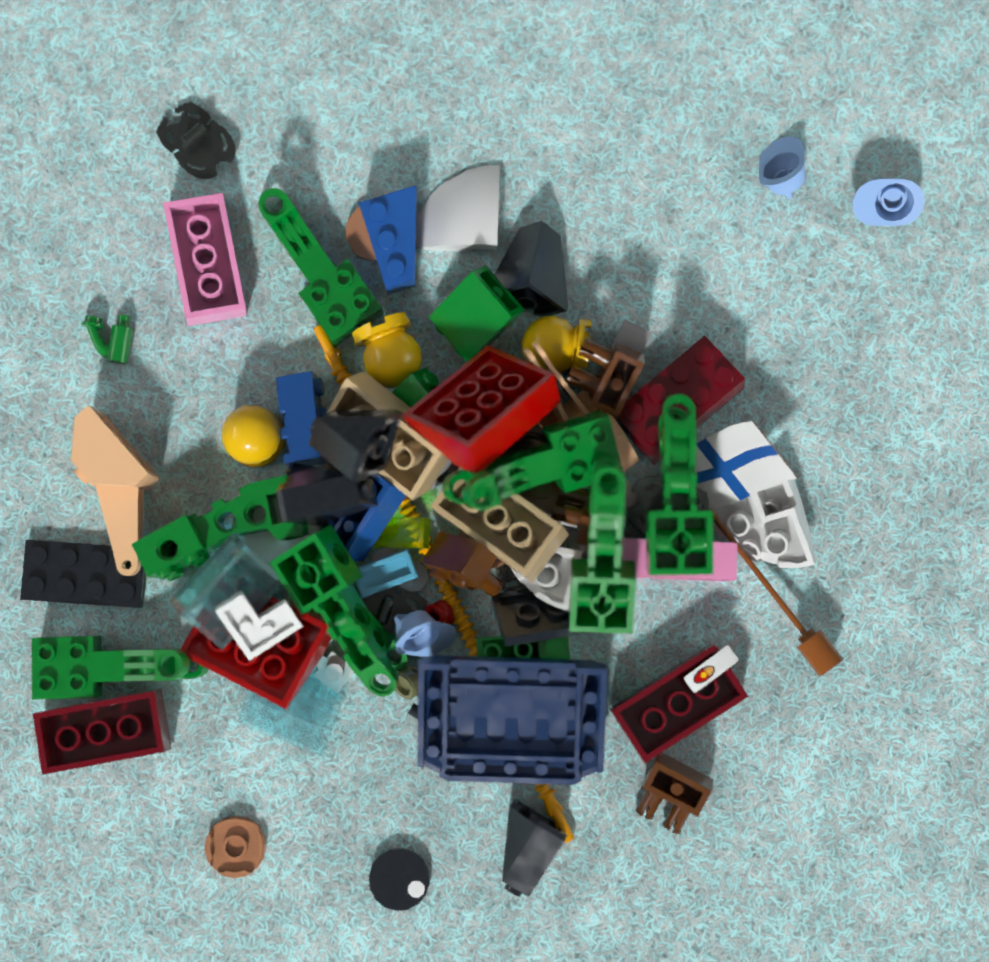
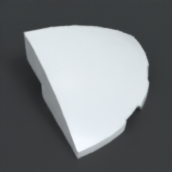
M500 165L481 166L466 170L449 181H445L428 197L429 199L417 215L416 250L468 252V249L497 250Z
M795 479L773 484L741 501L712 509L751 560L777 564L778 568H800L816 564L811 534ZM713 521V530L717 533V535L720 538H726L723 532Z
M556 521L565 528L569 535L534 582L531 583L512 568L511 570L518 580L533 592L537 598L558 609L569 611L571 558L587 559L588 546L577 543L579 534L577 525Z

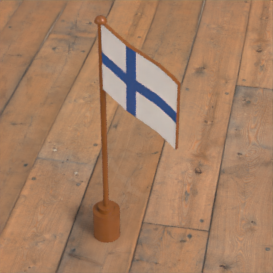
M745 421L728 426L696 443V487L707 492L710 504L708 508L710 510L741 501L773 484L799 479L754 421ZM713 511V521L730 543H737V552L802 634L798 638L801 644L796 648L820 677L839 664L844 658L821 629L815 632L813 628L806 631Z

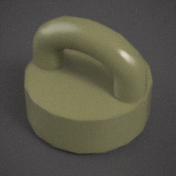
M408 665L397 672L399 681L395 691L401 697L411 700L418 695V669L413 665Z

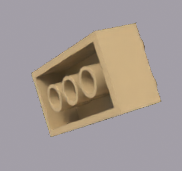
M363 371L345 379L327 413L330 411L399 410L404 414L411 407ZM402 415L387 468L377 473L411 500H414L429 492L449 459L405 421Z
M463 479L458 480L454 484L453 490L457 497L462 496V489L466 485ZM442 490L430 505L441 517L471 539L479 541L498 559L531 583L534 582L569 535L562 525L519 494L502 499L500 505L481 511L471 508L466 504L449 501ZM480 498V499L475 500V501H476V502H481L482 500H484V498Z

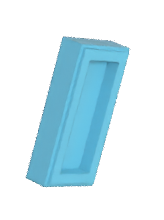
M405 549L358 567L363 577L355 583L362 599L419 576L409 550Z

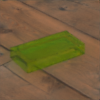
M392 517L373 547L429 549L430 518Z

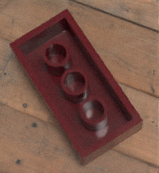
M704 335L625 402L618 418L614 417V419L630 440L655 465L660 460L658 422L662 415L664 403L669 397L682 394L692 400L695 406L697 429L744 389L745 378ZM674 404L670 407L680 408L687 413V409L682 404Z
M715 644L707 645L609 708L644 763L749 697L731 668L727 669L696 693L685 682L684 677L719 652Z
M162 689L32 713L42 775L163 753L172 749Z

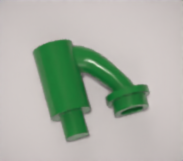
M118 315L117 325H112L109 345L105 343L99 332V329H104L103 319L95 316H85L81 326L87 327L97 352L107 359L108 362L127 365L133 329L129 327L130 316Z

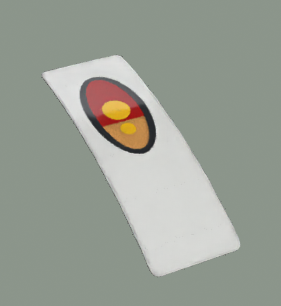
M726 645L686 675L684 680L691 690L696 693L729 669L739 659L729 645Z

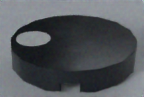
M393 848L382 853L373 863L369 874L370 890L375 900L383 907L394 911L408 910L418 905L425 897L430 884L429 868L424 859L414 851L406 848Z

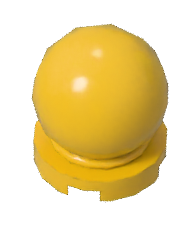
M405 312L384 316L386 323L372 328L369 322L352 332L355 346L366 347L363 355L365 371L385 388H397L411 373L420 370L422 365L421 347L413 336L405 332L411 326V321L407 318Z
M544 316L533 321L524 331L521 340V350L525 361L529 363L523 352L524 349L528 348L541 368L549 371L532 347V344L537 342L559 374L568 369L570 370L573 364L580 369L581 367L587 368L588 359L579 356L578 352L581 345L583 346L585 338L591 339L589 332L585 331V328L591 329L592 320L580 318L578 325L574 327L566 319L557 316Z
M244 405L233 410L225 419L221 429V440L226 452L234 460L251 468L265 467L273 463L281 454L286 444V439H283L281 434V428H284L281 421L267 408L259 405Z

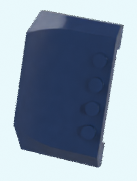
M434 655L419 659L417 766L421 768L425 766L439 773V777L447 781L573 785L580 782L581 778L597 772V774L604 772L607 664L581 659Z

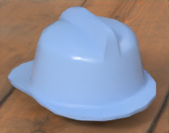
M783 137L773 141L762 152L759 160V181L776 195H785L788 199H792L793 191L804 184L806 172L803 142L797 137Z
M898 178L869 180L860 186L852 201L853 212L857 219L864 224L872 226L907 225L917 219L922 213L925 204L924 194L920 186L911 180Z
M423 610L413 611L409 614H397L394 617L396 624L394 635L397 640L395 650L398 654L419 657L433 656L447 649L456 639L457 632L454 626L436 621Z

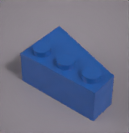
M416 185L359 202L387 295L416 286Z
M312 371L276 377L279 412L282 413L284 428H281L282 438L287 440L289 454L284 455V464L291 465L296 463L313 466L330 463L309 446L312 435L310 428L316 417L327 413V408L322 407L320 397L325 394L322 379L317 378V375Z
M379 473L371 475L377 488L376 498L378 506L331 521L328 526H333L354 561L364 562L406 497L403 492Z

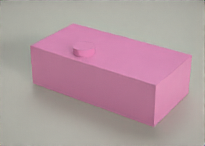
M223 193L163 202L187 325L194 326L247 316Z
M622 538L621 560H634L636 578L729 582L735 581L737 576V543L713 542V575H649L646 572V539Z

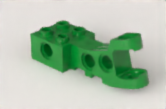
M277 188L265 190L258 202L259 211L310 284L298 293L333 345L337 347L353 336L352 332L369 322L372 323L384 315L382 307L348 259L337 267L333 265L288 196ZM271 196L279 198L282 203L281 210L276 213L268 211L265 206V200Z
M676 394L669 397L664 403L662 415L658 422L661 465V509L646 510V572L649 575H713V511L710 509H697L695 406L686 395ZM674 404H682L687 409V413L680 408L670 407Z
M598 410L542 427L544 443L497 458L477 475L465 469L455 471L444 480L443 493L451 502L466 504L471 508L482 511L500 505L502 499L556 480L557 486L565 493L589 486L591 465L598 457L612 456L618 460L622 468L610 417L603 411ZM605 473L600 479L606 481L612 479L615 474ZM463 479L466 485L462 489V496L457 497L453 487L458 480ZM480 498H484V500H482L481 502H476V501H475V500H478V499H480Z
M608 455L595 459L590 469L587 559L571 558L569 632L632 634L636 589L634 560H621L626 483L620 463L617 459ZM605 473L615 474L610 480L600 479Z
M288 475L249 483L238 489L241 494L238 497L226 502L221 498L212 503L211 505L214 510L205 515H200L199 517L196 513L190 516L184 515L132 543L131 545L147 577L173 581L185 574L184 569L193 564L195 567L207 563L211 560L210 555L217 552V548L242 535L270 531L277 540L282 542L310 535L307 524L277 522L273 498L277 497L278 487L280 484L285 483ZM263 507L265 509L264 519L260 522H255L253 519L255 509ZM233 513L236 518L235 525L230 529H226L224 519L228 514ZM178 546V551L175 555V549Z
M329 525L310 535L269 563L301 615L312 608L316 613L320 612L329 627L326 629L332 639L336 638L345 653L343 657L368 690L377 696L385 697L391 695L399 681L397 672L406 666L410 655L400 654L402 659L398 661L392 660L387 656L388 650H395L396 637L394 634H389L370 613L354 588L353 583L361 579L363 575L333 526ZM375 675H386L390 679V684H380L376 680Z
M101 636L32 638V700L95 698L102 696V682L195 679L203 677L209 669L199 664V668L195 672L190 671L189 658L186 653L180 650L181 648L101 651Z

